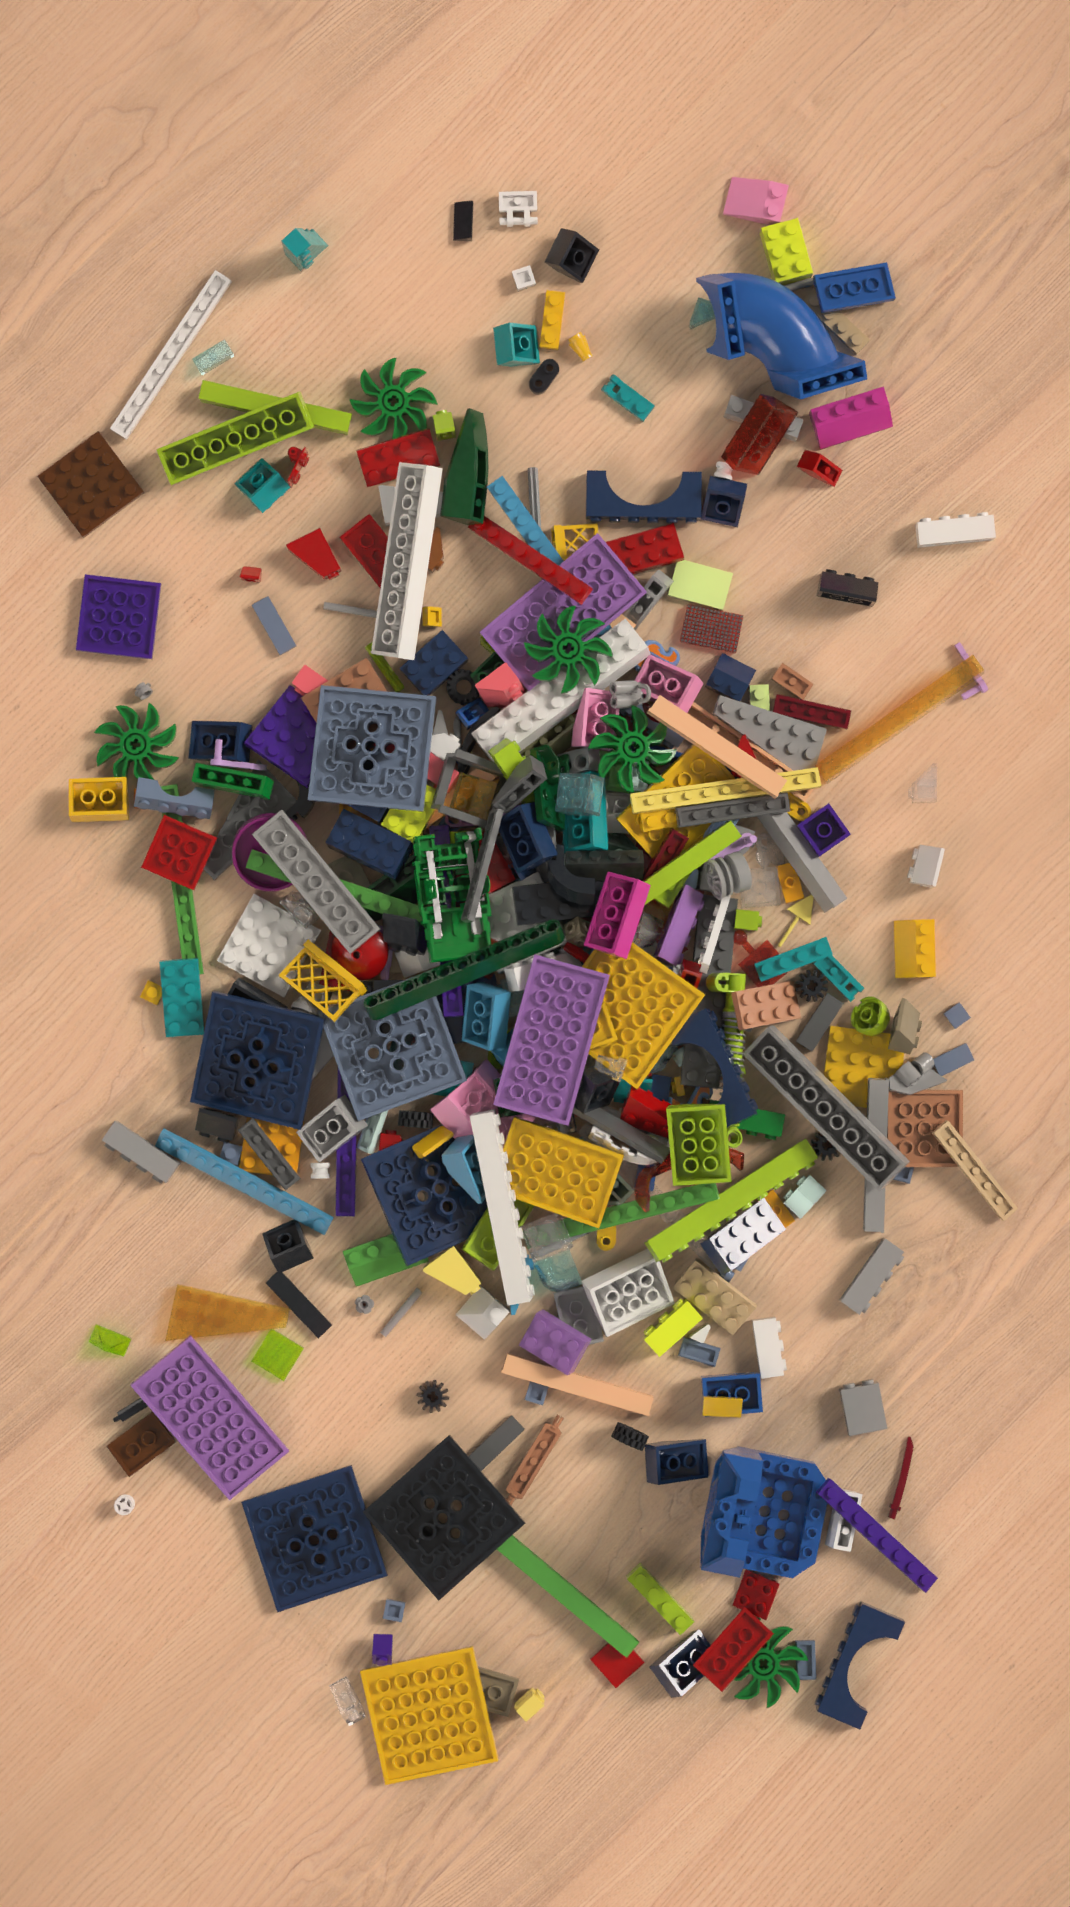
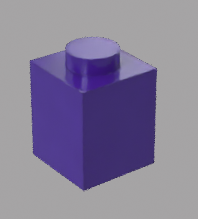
M373 1634L372 1664L379 1666L392 1665L393 1634Z

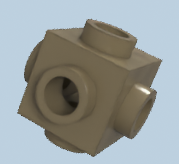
M577 916L564 925L566 941L580 948L586 947L584 942L591 922Z

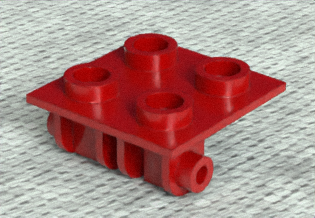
M290 447L288 449L290 461L295 464L287 480L290 488H292L293 484L297 485L301 474H299L302 467L305 468L310 457H308L306 447L303 450L297 447Z
M746 1569L732 1606L741 1610L745 1607L753 1615L767 1620L780 1584L773 1579H767Z

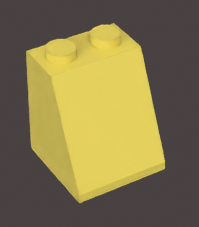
M455 1245L423 1267L425 1273L465 1295L468 1293L473 1295L481 1289V1279Z

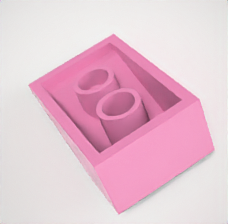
M732 177L723 215L765 225L780 223L789 185L768 180Z
M592 688L584 689L573 725L572 747H589L594 737L601 733L609 732L617 737L616 732L600 719L608 714L619 715L620 708L614 709L611 707L610 699L613 695L610 691ZM601 748L598 750L611 751L614 749Z

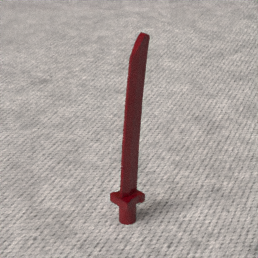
M910 1436L907 1437L902 1468L893 1502L889 1505L891 1509L888 1517L895 1519L897 1512L901 1510L900 1503L914 1448Z

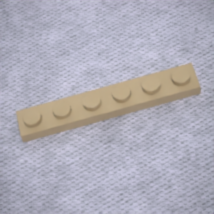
M945 1120L932 1132L1001 1221H1005L1018 1209L948 1120Z

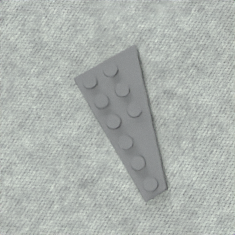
M721 695L718 696L713 715L742 735L746 734L747 739L793 771L816 768L826 728Z

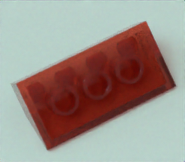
M760 394L721 457L733 470L759 475L798 412L773 396Z

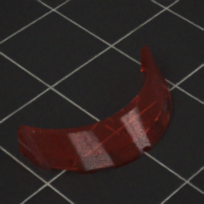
M729 1148L730 1163L739 1171L743 1170L744 1153ZM670 1154L662 1164L656 1162L646 1165L636 1180L635 1201L645 1212L650 1211V1180L672 1169Z

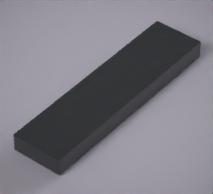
M276 1272L266 1282L274 1293L318 1339L332 1326V1323L283 1272L280 1274Z

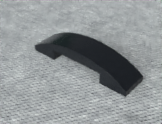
M498 707L490 709L472 726L463 742L462 751L471 753L476 744L471 733L501 711ZM458 762V772L462 774V777H465L471 766Z

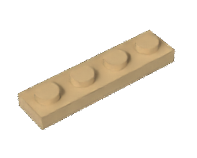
M815 288L803 300L815 312L821 322L856 355L870 341L840 311L821 314Z

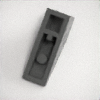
M531 755L527 756L515 767L492 802L493 806L504 810V813L511 811L547 779L544 764Z

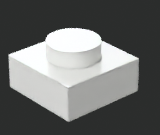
M530 265L512 271L518 291L536 285Z

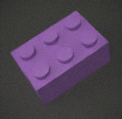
M543 1309L536 1313L519 1346L568 1376L575 1371L592 1339Z

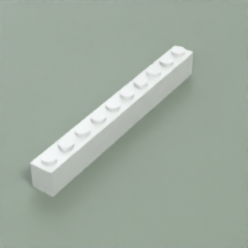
M495 1109L472 1113L470 1121L507 1306L530 1302L533 1298L532 1296L535 1295L533 1284L529 1282L531 1271L529 1265H526L525 1262L527 1251L526 1247L522 1246L523 1231L518 1226L517 1220H520L518 1209H515L514 1206L516 1195L510 1186L512 1175L510 1171H507L508 1155L507 1152L503 1151L502 1144H505L503 1133L499 1131V1125H501L500 1116L496 1114Z

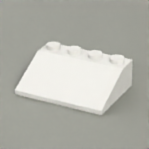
M648 1248L581 1281L606 1337L675 1304L660 1261H655Z

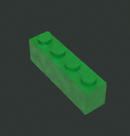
M200 763L195 764L191 780L200 787L268 800L270 799L274 783L267 776Z
M709 1099L708 1104L719 1103V1101ZM757 1109L758 1115L739 1123L740 1126H737V1129L746 1130L748 1135L757 1136L758 1133H763L765 1138L776 1140V1137H781L785 1114Z

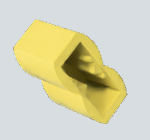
M531 1688L514 1703V1708L527 1722L544 1707L545 1696L538 1688Z

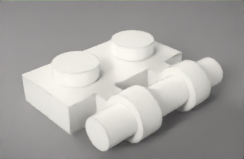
M537 191L499 192V213L507 212V218H499L500 225H507V227H513V225H524V227L537 225L538 218L530 217V212H537ZM513 212H524V217H513Z

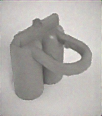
M635 680L613 681L609 686L610 693L613 695L610 699V704L614 709L631 708V705L637 707L642 705V703H647L651 698L650 687ZM645 688L646 690L645 699L641 697V695H643L641 689Z

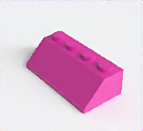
M884 386L810 409L809 412L820 450L893 427L890 405Z
M607 872L584 946L627 959L651 885L639 879Z

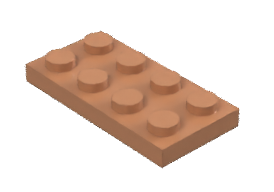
M794 981L731 992L738 1030L801 1018Z

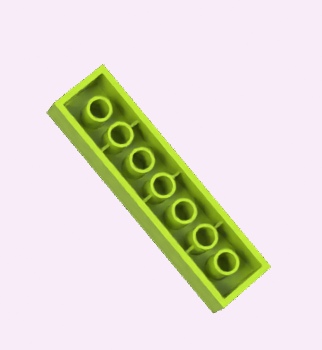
M299 391L156 450L168 480L173 485L314 428V424Z

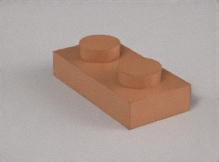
M784 663L780 665L771 679L801 700H804L814 685Z

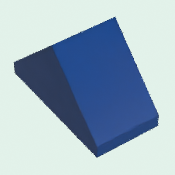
M479 697L455 713L468 730L489 709Z

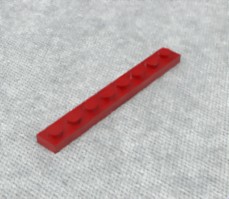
M484 516L483 524L468 525L472 532L580 605L583 604L593 589L486 516Z

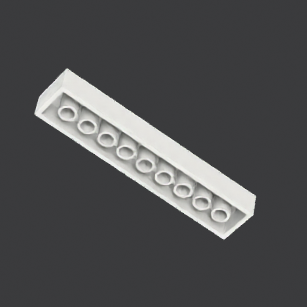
M399 462L371 654L414 660L443 468Z
M626 618L600 637L611 648L612 657L598 653H584L585 656L596 659L598 662L600 676L595 686L582 665L576 664L575 667L580 674L578 685L572 691L561 694L567 674V667L563 666L560 669L558 678L552 681H541L533 689L524 693L471 733L492 762L494 760L488 751L502 740L508 738L511 741H516L521 749L519 752H521L579 708L585 688L604 690L611 682L619 679L651 655L648 646Z

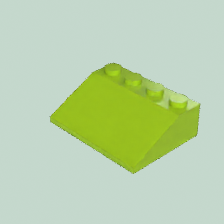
M725 1104L668 1105L666 1111L673 1186L732 1182Z

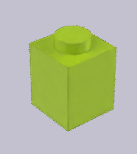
M736 909L734 929L758 931V927L761 928L762 916H759L760 911Z

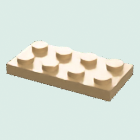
M698 1258L693 1261L673 1286L674 1290L732 1335L736 1333L757 1307L754 1302Z

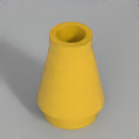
M581 332L568 339L569 346L583 362L593 356L586 337Z

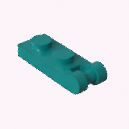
M612 374L608 384L604 385L601 390L644 422L655 405L621 381L616 375ZM615 386L620 388L617 393L613 391Z
M832 955L814 963L815 967L850 1002L855 999L854 996L858 992L861 993L864 990V987ZM850 982L853 987L848 991L845 986Z

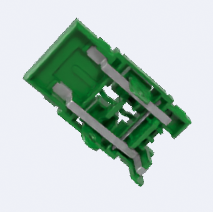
M481 828L468 832L454 833L455 843L435 845L434 834L413 837L414 856H416V861L413 862V866H415L414 877L419 914L422 917L420 922L426 928L424 931L425 938L428 941L427 947L430 963L453 961L491 945V929L488 918L492 915L488 875H486L480 898L482 899L484 895L485 900L479 902L474 922L466 923L461 921L465 903H460L458 908L455 907L456 902H466L479 853L478 849H480L479 841L482 840ZM455 870L456 875L468 873L469 875H462L460 877L453 879L451 871ZM443 871L447 872V877L449 878L448 887H444L443 880L445 878L441 877L443 876ZM450 892L452 898L451 908L449 909L447 905H440L446 902L445 893Z

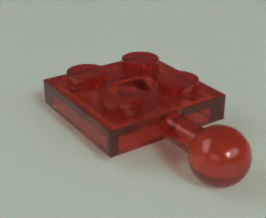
M743 930L735 931L734 943L742 945L749 954L738 966L756 987L775 984L788 973L786 972L760 982L754 964L779 955V953L768 940L757 949H754L747 941L746 932Z

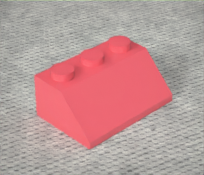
M506 662L475 684L487 707L506 708L526 693L519 678Z

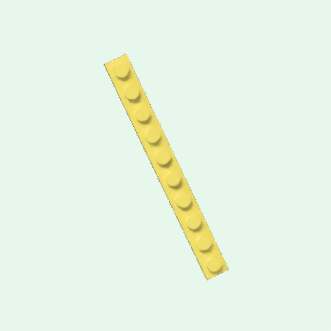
M818 767L777 773L787 780L779 793L821 787ZM739 778L632 793L629 796L632 813L638 814L765 796L768 794L746 779Z

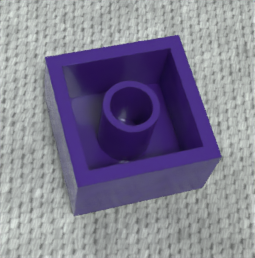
M829 803L797 825L818 857L851 835Z

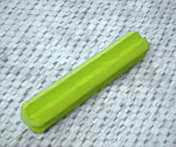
M373 642L369 643L365 649L395 692L398 693L403 690L404 685L384 656L371 654Z

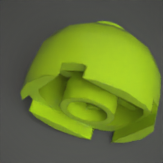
M868 996L860 1000L862 1003L858 1007L855 1006L853 1008L851 1024L858 1032L864 1035H878L888 1026L890 1012L886 1004L876 997Z

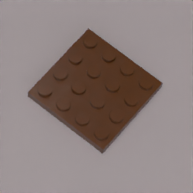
M99 431L37 476L83 538L145 493Z

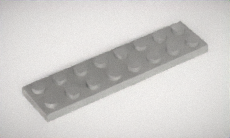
M283 810L279 811L252 834L350 954L380 930L374 920Z

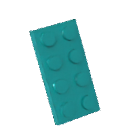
M199 959L160 960L166 1037L204 1035Z

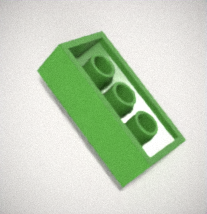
M393 1234L343 1251L356 1287L429 1262L427 1257L406 1266Z

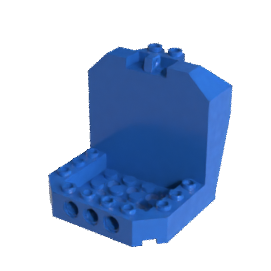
M740 1446L723 1450L715 1461L700 1536L701 1570L740 1578L742 1570L748 1569L794 1578L815 1564L827 1503L816 1493L826 1479L814 1461ZM772 1487L774 1494L771 1497H765L763 1495L764 1488ZM784 1491L792 1492L793 1497L790 1501L782 1499ZM762 1506H768L770 1513L767 1516H762L759 1514V1509ZM787 1510L789 1517L786 1520L779 1519V1511ZM764 1525L766 1533L758 1535L755 1532L756 1527ZM777 1529L785 1531V1536L782 1539H777L774 1536Z

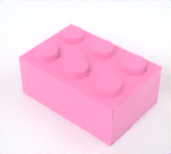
M652 655L647 657L635 681L647 684L650 687V701L655 703L659 695H661L686 713H688L704 684L697 675ZM643 688L641 689L643 698H646V690Z

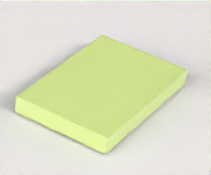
M687 560L677 562L672 578L674 582L670 586L668 596L723 611L733 573Z

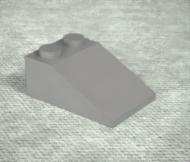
M344 1095L333 1101L296 1133L320 1163L368 1125L364 1119L357 1120L352 1103Z

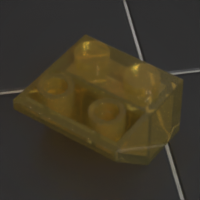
M460 772L450 808L487 820L498 784Z

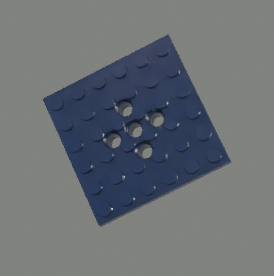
M213 991L190 1102L301 1130L325 1018ZM255 1040H260L263 1048L257 1047ZM233 1054L240 1056V1062L235 1061ZM251 1059H257L259 1066H254ZM270 1063L276 1064L278 1070L273 1071L270 1067ZM248 1077L254 1078L255 1085L249 1083Z
M439 1126L361 1159L406 1266L468 1240L488 1207L486 1198L482 1203L478 1204L460 1184L457 1187L452 1184L453 1177L448 1173L446 1166L442 1162V1154L455 1140L453 1137L424 1158L419 1159L413 1151V1145ZM428 1166L434 1169L433 1176L427 1173ZM436 1184L442 1187L441 1194L436 1193ZM419 1191L425 1196L423 1202L417 1197ZM444 1202L449 1204L448 1212L442 1208Z
M352 1465L241 1502L277 1613L388 1576L371 1522L363 1513L366 1507ZM311 1517L313 1524L306 1526L303 1523V1518ZM329 1529H335L338 1533V1536L336 1538H330L327 1535V1531ZM316 1535L319 1538V1543L311 1544L309 1537ZM291 1542H299L301 1548L296 1551L293 1550L290 1545ZM323 1554L325 1561L323 1563L317 1562L315 1555Z

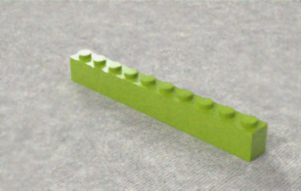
M807 1139L800 1141L719 1194L720 1199L704 1203L644 1242L656 1262L662 1260L664 1263L673 1257L671 1253L678 1250L681 1252L688 1248L689 1245L687 1243L694 1239L697 1242L705 1236L704 1232L708 1229L711 1232L721 1226L719 1222L726 1219V1221H729L737 1216L735 1212L739 1209L744 1211L751 1207V1201L757 1198L760 1201L768 1195L767 1191L771 1188L774 1191L784 1185L782 1181L789 1178L792 1180L800 1175L798 1171L802 1168L807 1170L814 1166V1160L818 1158L817 1154Z

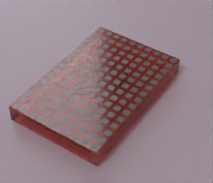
M687 604L680 642L736 654L744 615Z

